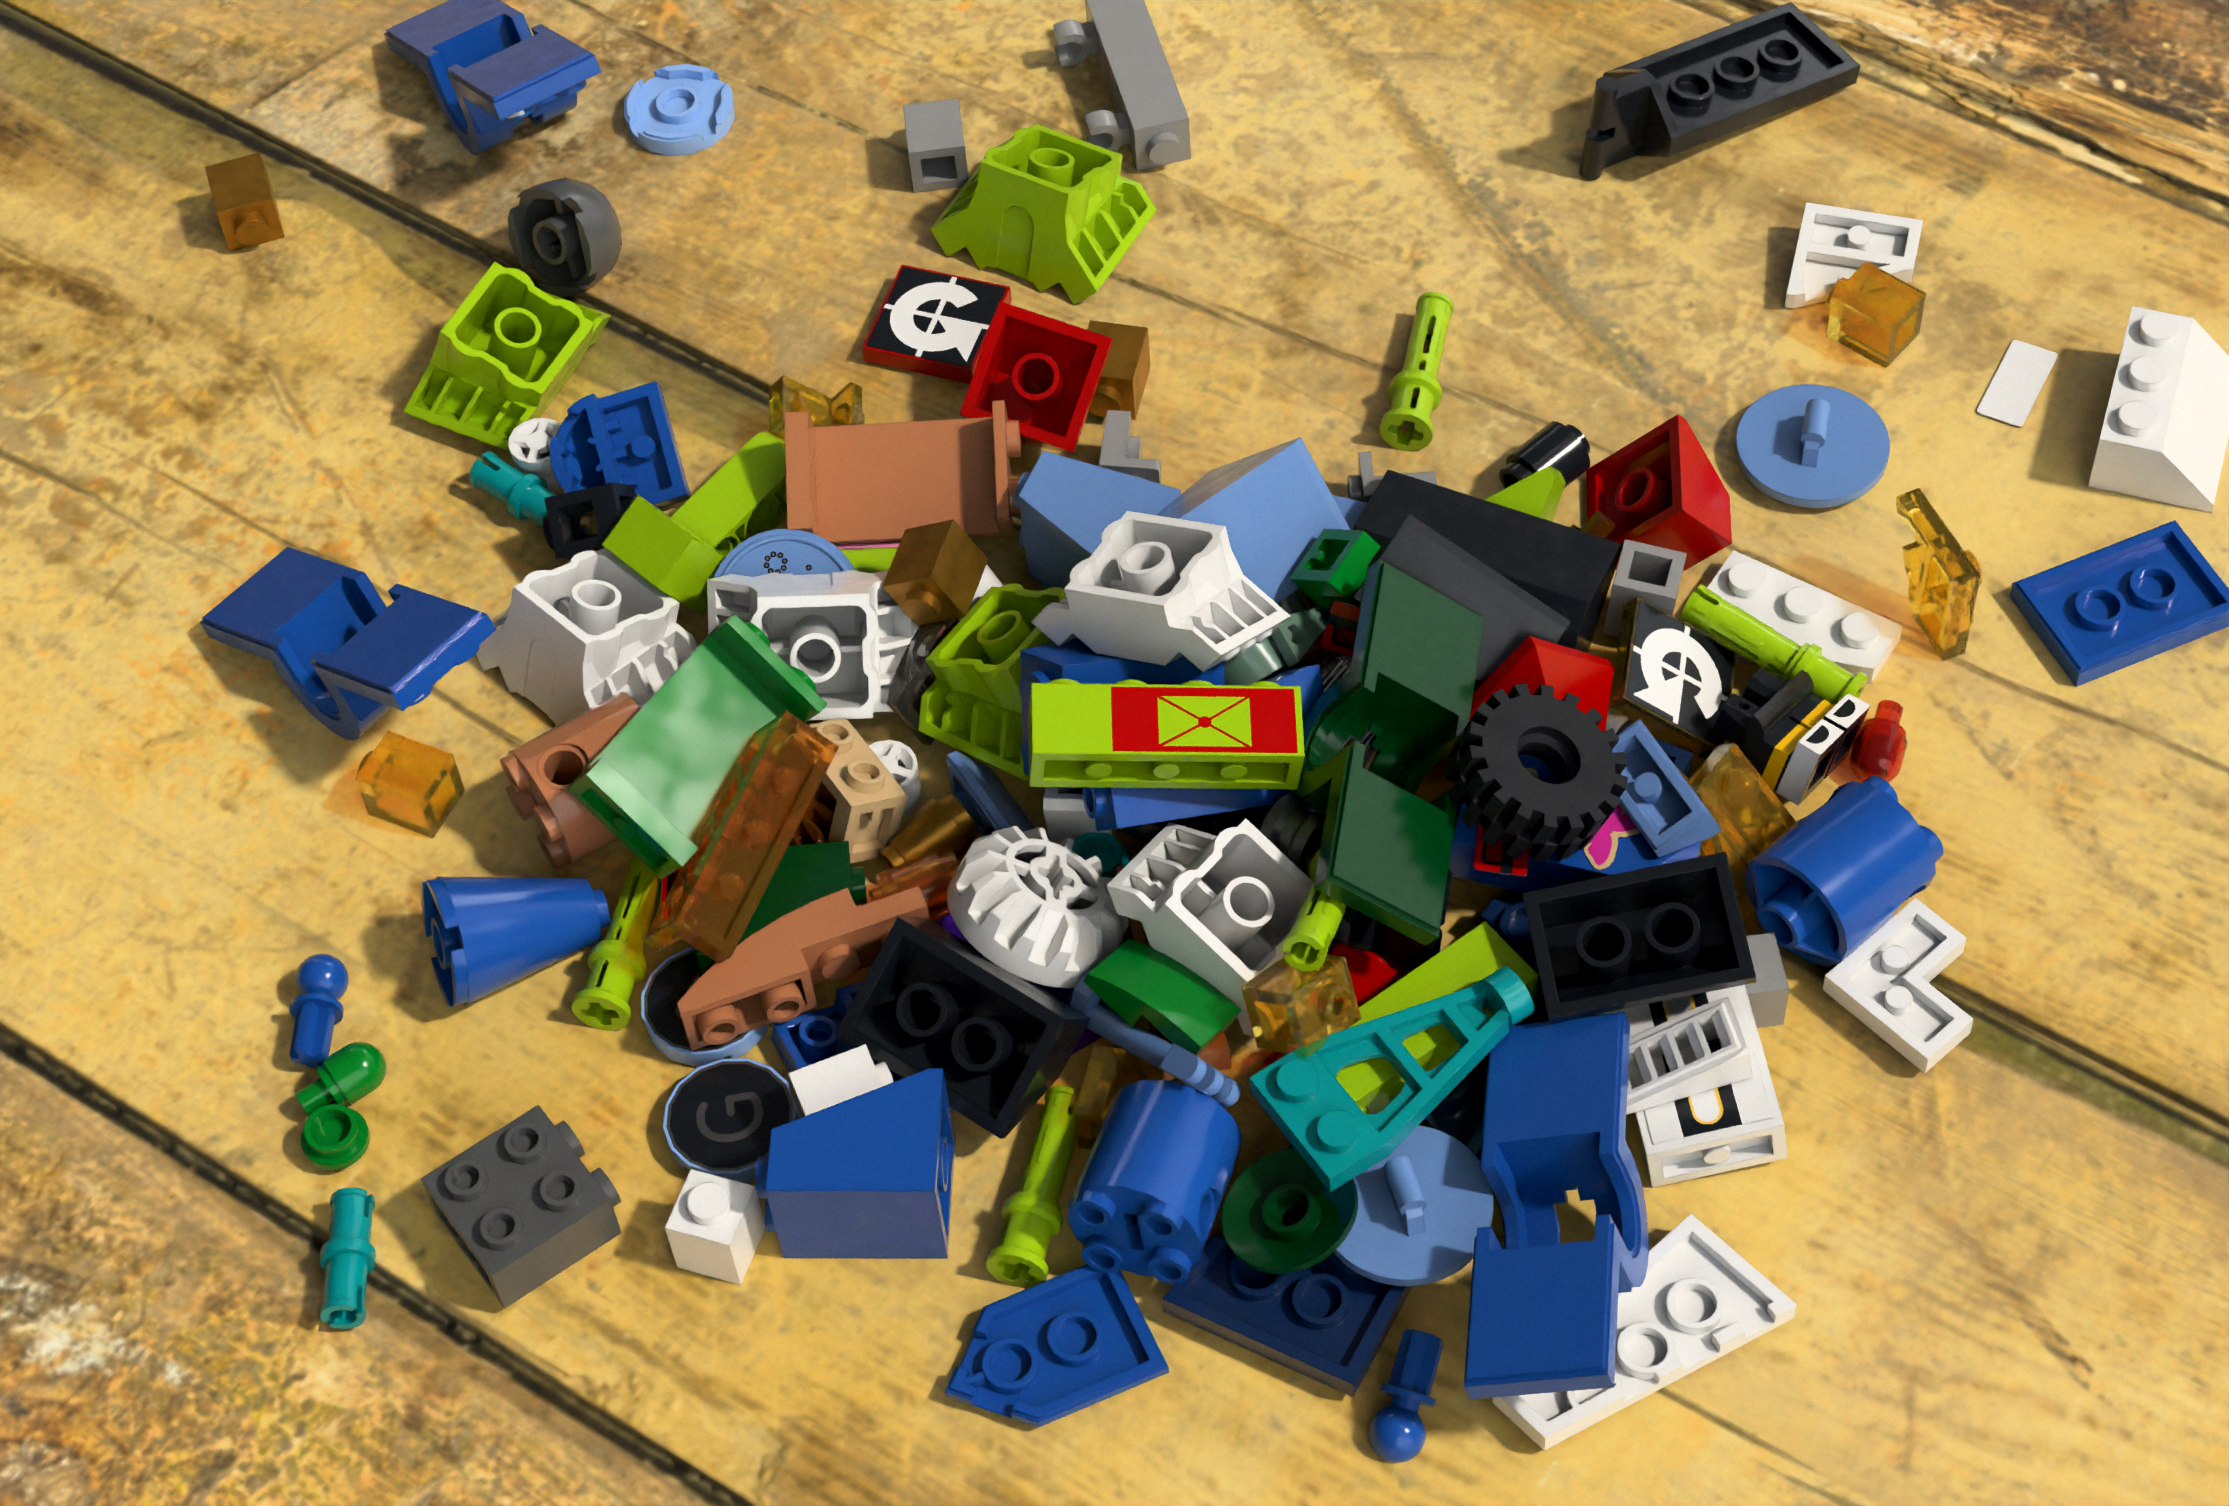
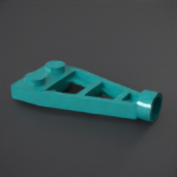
M1503 966L1466 989L1306 1042L1249 1077L1250 1092L1329 1192H1332L1388 1157L1506 1036L1510 1027L1533 1014L1534 1004L1529 991L1519 976L1509 967ZM1486 1006L1493 1017L1487 1016L1481 1008ZM1444 1025L1458 1041L1460 1047L1436 1068L1425 1071L1402 1043L1405 1039L1430 1027ZM1371 1058L1387 1059L1405 1081L1404 1087L1381 1112L1365 1114L1336 1079L1337 1074L1347 1066Z

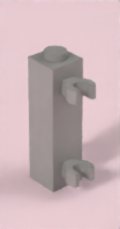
M1085 0L1086 23H1080L1076 20H1063L1053 25V30L1059 44L1055 46V52L1060 66L1077 65L1084 61L1088 55L1095 54L1116 112L1114 114L1108 110H1097L1085 115V120L1091 134L1087 136L1088 143L1116 152L1123 145H1128L1137 171L1191 159L1189 117L1144 0Z

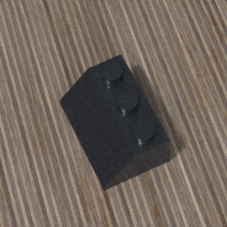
M1411 514L1408 515L1378 558V560L1386 562L1484 617L1474 692L1528 636L1557 644L1571 622ZM1365 580L1348 604L1361 608Z
M1726 852L1522 893L1550 1024L1756 982L1755 970Z
M897 917L834 1035L855 1048L866 1044L872 1059L879 1063L885 1061L890 1070L903 1078L927 1069H943L950 1107L1002 1139L1006 1138L1060 1077L1091 1018L1033 982L1022 979L997 966L972 945L930 919Z

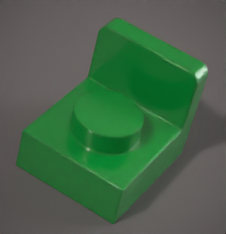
M1323 529L1289 579L1324 612L1330 615L1335 601L1347 604L1350 602L1366 579L1367 569L1370 567L1368 564L1381 546L1364 530Z

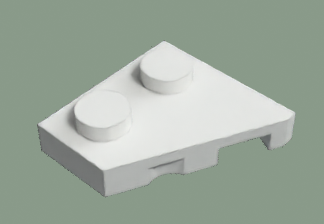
M1806 202L1787 288L1785 307L1794 309L1911 282L1923 220Z

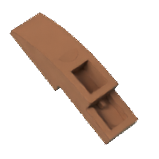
M916 886L858 907L855 906L847 887L814 900L778 918L749 936L707 970L677 1003L691 1051L708 1045L727 1043L739 1034L774 1022H787L803 1012L817 1008L818 1005L813 986L828 980L844 979L857 970L872 966L897 917L930 919L928 906L920 887Z

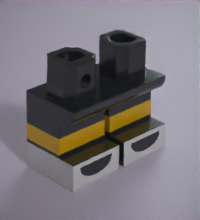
M1760 668L1749 680L1741 697L1733 693L1723 703L1712 728V733L1739 747L1732 764L1733 767L1799 806L1823 779L1849 755L1871 705L1850 694H1846L1836 705L1813 694V681L1803 669L1789 682H1786Z

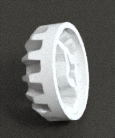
M1018 826L993 831L991 835L977 838L972 843L949 883L947 903L953 921L976 950L1002 969L1036 984L1056 988H1075L1085 972L1093 970L1121 945L1124 940L1123 935L1129 926L1128 917L1117 914L1109 894L1107 884L1113 878L1101 877L1103 872L1101 860L1096 855L1084 860L1073 852L1074 840L1070 838L1065 839L1059 844L1048 840L1046 830L1040 827L1024 831V833Z

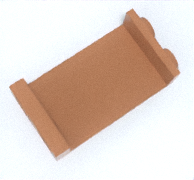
M1004 400L992 401L993 417L814 427L809 411L784 413L787 530L807 531L828 540L834 545L900 542L905 529L954 519L970 538L1013 536L1012 516L1021 515L1020 508H1017L1014 503L1015 491L1020 478L1011 479L1010 457H1021L1019 420L1008 421Z

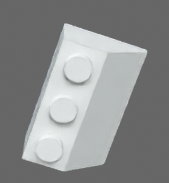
M2132 306L2088 487L2212 513L2229 439V355L2194 318Z

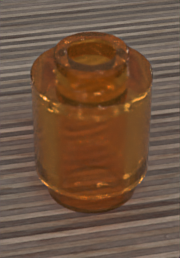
M933 851L876 874L878 887L869 890L870 900L873 902L919 886L928 906L930 920L936 921L950 914L947 903V889L960 864L952 851L938 856Z

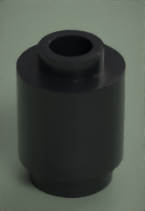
M1552 421L1507 457L1506 466L1499 472L1501 483L1505 489L1550 465L1561 472L1566 482L1565 489L1589 469L1590 458L1588 454L1590 452V445L1583 433L1575 426L1570 424L1563 425Z

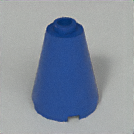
M438 876L435 879L426 880L421 885V906L426 937H433L437 957L431 958L440 990L447 1005L450 1007L460 1004L467 1005L599 942L601 928L607 927L610 924L608 904L601 888L592 890L586 878Z

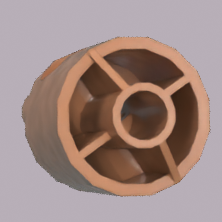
M625 692L617 693L509 751L507 756L500 759L501 766L511 785L506 787V791L514 808L524 821L534 816L543 833L537 837L546 858L556 870L566 864L572 865L618 839L567 790V787L639 711L640 707Z

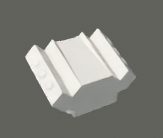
M1127 511L1121 519L1112 522L1104 529L1101 536L1102 542L1093 554L1073 567L1069 576L1070 582L1064 588L1067 599L1047 605L1031 623L1057 646H1061L1078 637L1096 654L1164 666L1185 656L1204 672L1222 661L1228 662L1239 652H1246L1256 643H1262L1291 616L1243 575L1231 550L1226 526Z
M603 548L599 551L579 552L571 560L553 570L531 572L524 578L522 583L513 586L510 607L492 620L497 630L479 645L476 655L483 671L499 666L509 693L518 692L521 696H525L545 712L548 718L558 726L619 692L627 693L641 708L698 646L694 636L676 623L680 603L656 588L608 549Z
M889 569L874 573L847 570L831 572L832 574L807 575L773 572L755 577L729 574L707 579L708 634L733 614H736L742 621L750 622L762 630L770 641V648L788 666L796 667L807 674L816 686V693L827 703L819 714L809 720L873 718V713L899 712L921 706L919 626L904 613L903 609L883 589L882 585Z
M1246 818L1238 827L1227 828L1219 833L1218 836L1169 822L1107 884L1117 914L1142 922L1149 944L1153 949L1164 953L1195 972L1242 1010L1237 1018L1243 1034L1274 1043L1300 1013L1298 1000L1319 969L1304 972L1292 968L1284 959L1285 954L1288 952H1282V946L1296 921V916L1313 881Z

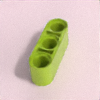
M767 431L755 435L696 491L671 518L725 556L746 539L756 534L773 530L787 517L785 441Z

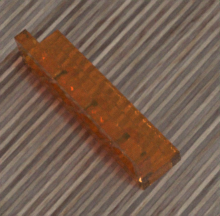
M787 710L754 732L694 843L699 849L679 871L643 942L660 952L676 941L683 939L719 964L731 958L839 746Z

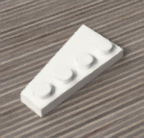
M1690 1214L1649 1251L1647 1273L1643 1284L1640 1287L1632 1288V1292L1618 1293L1614 1387L1493 1397L1492 1403L1545 1451L1795 1318L1797 1304L1694 1215Z

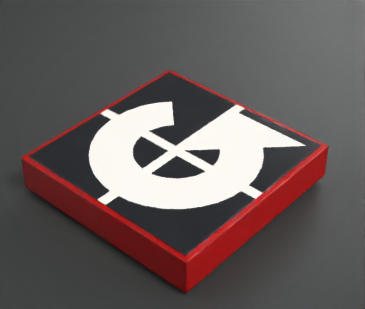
M901 265L862 346L864 361L970 384L998 303L1001 301L1011 304V289L1009 286Z

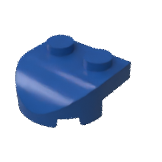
M656 381L602 398H598L593 393L578 400L568 408V415L562 422L556 437L552 436L550 461L552 470L558 483L566 493L608 483L632 485L635 488L636 495L639 494L658 509L688 500L691 497L661 386Z

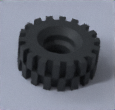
M1525 683L1514 685L1508 695L1503 688L1496 691L1486 703L1482 702L1448 755L1452 759L1446 767V780L1456 781L1448 794L1453 805L1465 803L1467 808L1460 818L1468 828L1479 823L1486 830L1480 839L1490 847H1493L1495 842L1500 839L1508 844L1505 855L1519 859L1527 849L1531 850L1532 862H1547L1553 852H1555L1558 860L1571 857L1577 848L1582 850L1586 847L1622 800L1619 797L1625 791L1628 777L1620 774L1628 764L1625 752H1612V749L1619 741L1613 728L1602 732L1597 726L1603 718L1597 710L1592 707L1587 714H1584L1576 708L1581 698L1569 692L1566 693L1562 700L1553 698V686L1540 684L1535 693L1530 695L1528 685ZM1518 754L1531 755L1544 761L1555 772L1560 784L1547 783L1531 775L1522 765Z

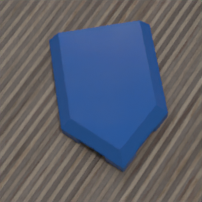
M1085 1264L984 1306L974 1326L973 1338L960 1366L955 1368L945 1394L947 1397L1041 1427L1169 1373V1367L1121 1270L1119 1269L1113 1273H1104Z

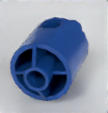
M1870 776L1862 783L1851 781L1839 786L1823 806L1797 821L1753 858L1745 872L1746 890L1757 913L1761 928L1765 933L1774 932L1779 946L1789 949L1810 963L1829 967L1845 960L1884 926L1904 901L1925 890L1930 885L1936 874L1935 862L1944 854L1943 846L1932 830L1919 825L1910 812L1898 802V796L1894 788L1886 780L1879 776Z
M1140 1080L1123 1086L1112 1099L1068 1205L1067 1221L1075 1237L1084 1245L1081 1256L1090 1267L1104 1273H1113L1121 1269L1141 1276L1155 1277L1167 1284H1180L1188 1278L1191 1267L1200 1259L1241 1151L1242 1135L1236 1121L1216 1100L1193 1087L1169 1080Z

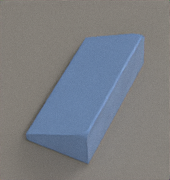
M1640 719L1617 735L1619 741L1612 749V752H1625L1628 764L1620 774L1628 777L1625 791L1619 797L1622 799L1619 804L1658 857L1709 839L1722 831L1712 814Z
M956 750L947 754L948 760L946 762L951 793L973 819L982 837L991 835L993 831L1012 826H1018L1023 833L1035 828L1004 784L990 768Z

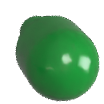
M366 1042L350 1043L322 1060L324 1064L315 1069L320 1078L295 1093V1096L308 1116L318 1108L334 1100L340 1105L345 1106L348 1103L352 1105L381 1085L386 1075L385 1058L380 1050L372 1044Z

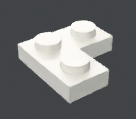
M1916 897L1824 977L1822 988L1824 992L1924 1073L1970 1034L1974 1020L1929 983L1963 953L1967 938Z

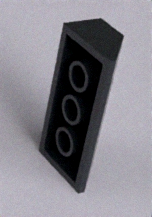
M1387 470L1353 527V530H1364L1381 546L1368 564L1369 566L1378 560L1408 515L1411 514L1570 620V624L1557 644L1582 652H1589L1623 544L1402 473Z

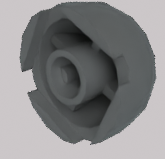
M561 178L534 185L523 190L517 196L521 197L519 205L510 209L508 216L509 240L516 259L523 270L526 271L533 267L538 276L547 280L537 284L541 289L559 297L577 295L593 287L613 269L622 247L621 226L614 208L607 198L594 186L575 179Z

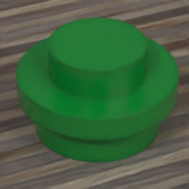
M329 1104L315 1110L306 1120L301 1134V1146L306 1158L311 1164L324 1170H339L354 1164L364 1155L370 1142V1131L363 1116L357 1111L340 1104Z

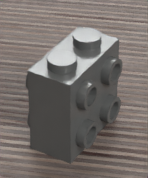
M539 1105L421 1178L435 1214L504 1309L622 1233L613 1208L621 1202L614 1185L601 1168L598 1167L591 1173L579 1159L585 1155V1152L570 1126L564 1120L554 1126Z

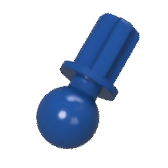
M323 953L312 955L300 964L295 977L296 988L300 995L293 998L290 1005V1014L295 1019L289 1055L295 1064L307 1065L310 1068H317L324 1064L322 1060L329 1056L334 1025L342 1020L344 1013L343 1005L338 1000L345 994L349 983V976L345 965L335 956Z
M1406 1329L1402 1333L1389 1384L1380 1385L1379 1391L1392 1396L1390 1406L1382 1408L1372 1418L1368 1429V1437L1374 1452L1388 1462H1407L1417 1456L1424 1446L1426 1430L1421 1417L1418 1415L1420 1404L1435 1407L1436 1399L1429 1396L1443 1349L1442 1339L1433 1334L1415 1329Z

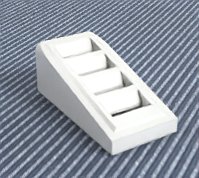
M1729 997L1699 1006L1630 1038L1628 1065L1638 1064L1644 1084L1632 1089L1628 1078L1626 1115L1752 1078L1749 1049ZM1719 1038L1722 1049L1711 1053L1707 1042ZM1692 1047L1696 1060L1685 1065L1679 1050ZM1664 1055L1670 1072L1658 1077L1652 1058Z

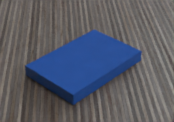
M2175 520L2012 583L2009 596L2075 687L2229 627V588Z

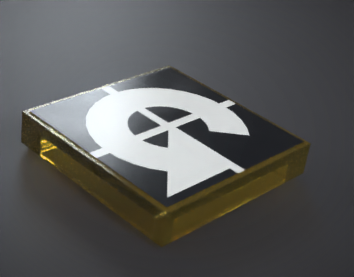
M1637 596L1623 607L1609 707L1635 722L1640 719L1646 728L1705 760L1712 753L1725 751L1726 740L1712 733V728L1723 703L1732 695L1737 653Z

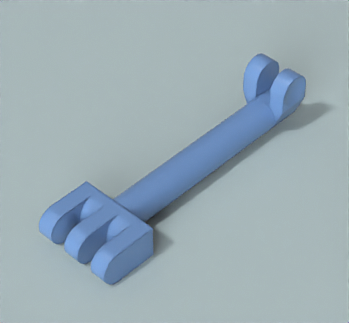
M1092 970L1082 975L1074 988L1070 1006L1091 1018L1086 1027L1087 1029L1175 1077L1186 1085L1213 1098L1224 1107H1230L1237 1102L1241 1094V1087L1238 1082L1174 1043L1170 1044L1138 1025L1131 1027L1083 982L1086 975Z

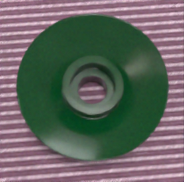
M1295 1147L1277 1150L1255 1161L1233 1183L1226 1196L1222 1210L1224 1237L1238 1259L1258 1271L1286 1274L1307 1269L1331 1255L1348 1236L1357 1216V1187L1354 1179H1351L1334 1191L1329 1192ZM1303 1217L1297 1223L1290 1225L1295 1219Z

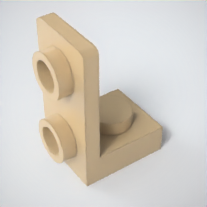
M847 719L826 720L820 723L793 728L791 735L792 744L837 800L828 842L849 841L850 864L882 857L880 851L887 847L889 842L899 833L907 801V793Z

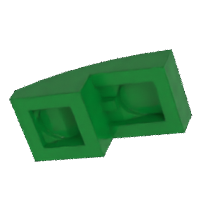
M1131 939L1126 940L1090 971L1083 980L1131 1027L1135 1026L1145 1017L1172 1043L1196 1056L1232 1025L1242 1011L1214 986L1183 964L1164 953Z

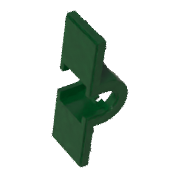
M1379 559L1367 569L1350 671L1324 692L1303 722L1305 757L1298 789L1290 791L1304 799V802L1326 813L1314 889L1426 946L1439 937L1458 804H1452L1448 794L1449 790L1430 803L1415 796V793L1427 772L1449 755L1452 746L1470 721L1484 617ZM1367 729L1375 734L1369 744L1378 749L1368 770L1363 768L1365 745L1354 740L1341 750L1349 734L1360 740Z

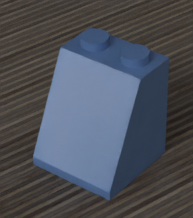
M1301 437L1210 470L1157 514V516L1226 526L1231 550L1243 575L1275 603H1279L1299 589L1289 578L1323 529L1350 530Z
M1043 451L1032 472H1024L1020 477L1014 497L1015 506L1020 508L1022 526L1019 534V544L1025 547L1028 574L1046 589L1051 587L1064 589L1070 582L1069 576L1073 567L1093 554L1102 542V532L1109 524L1121 519L1127 511L1157 515L1181 495V489Z

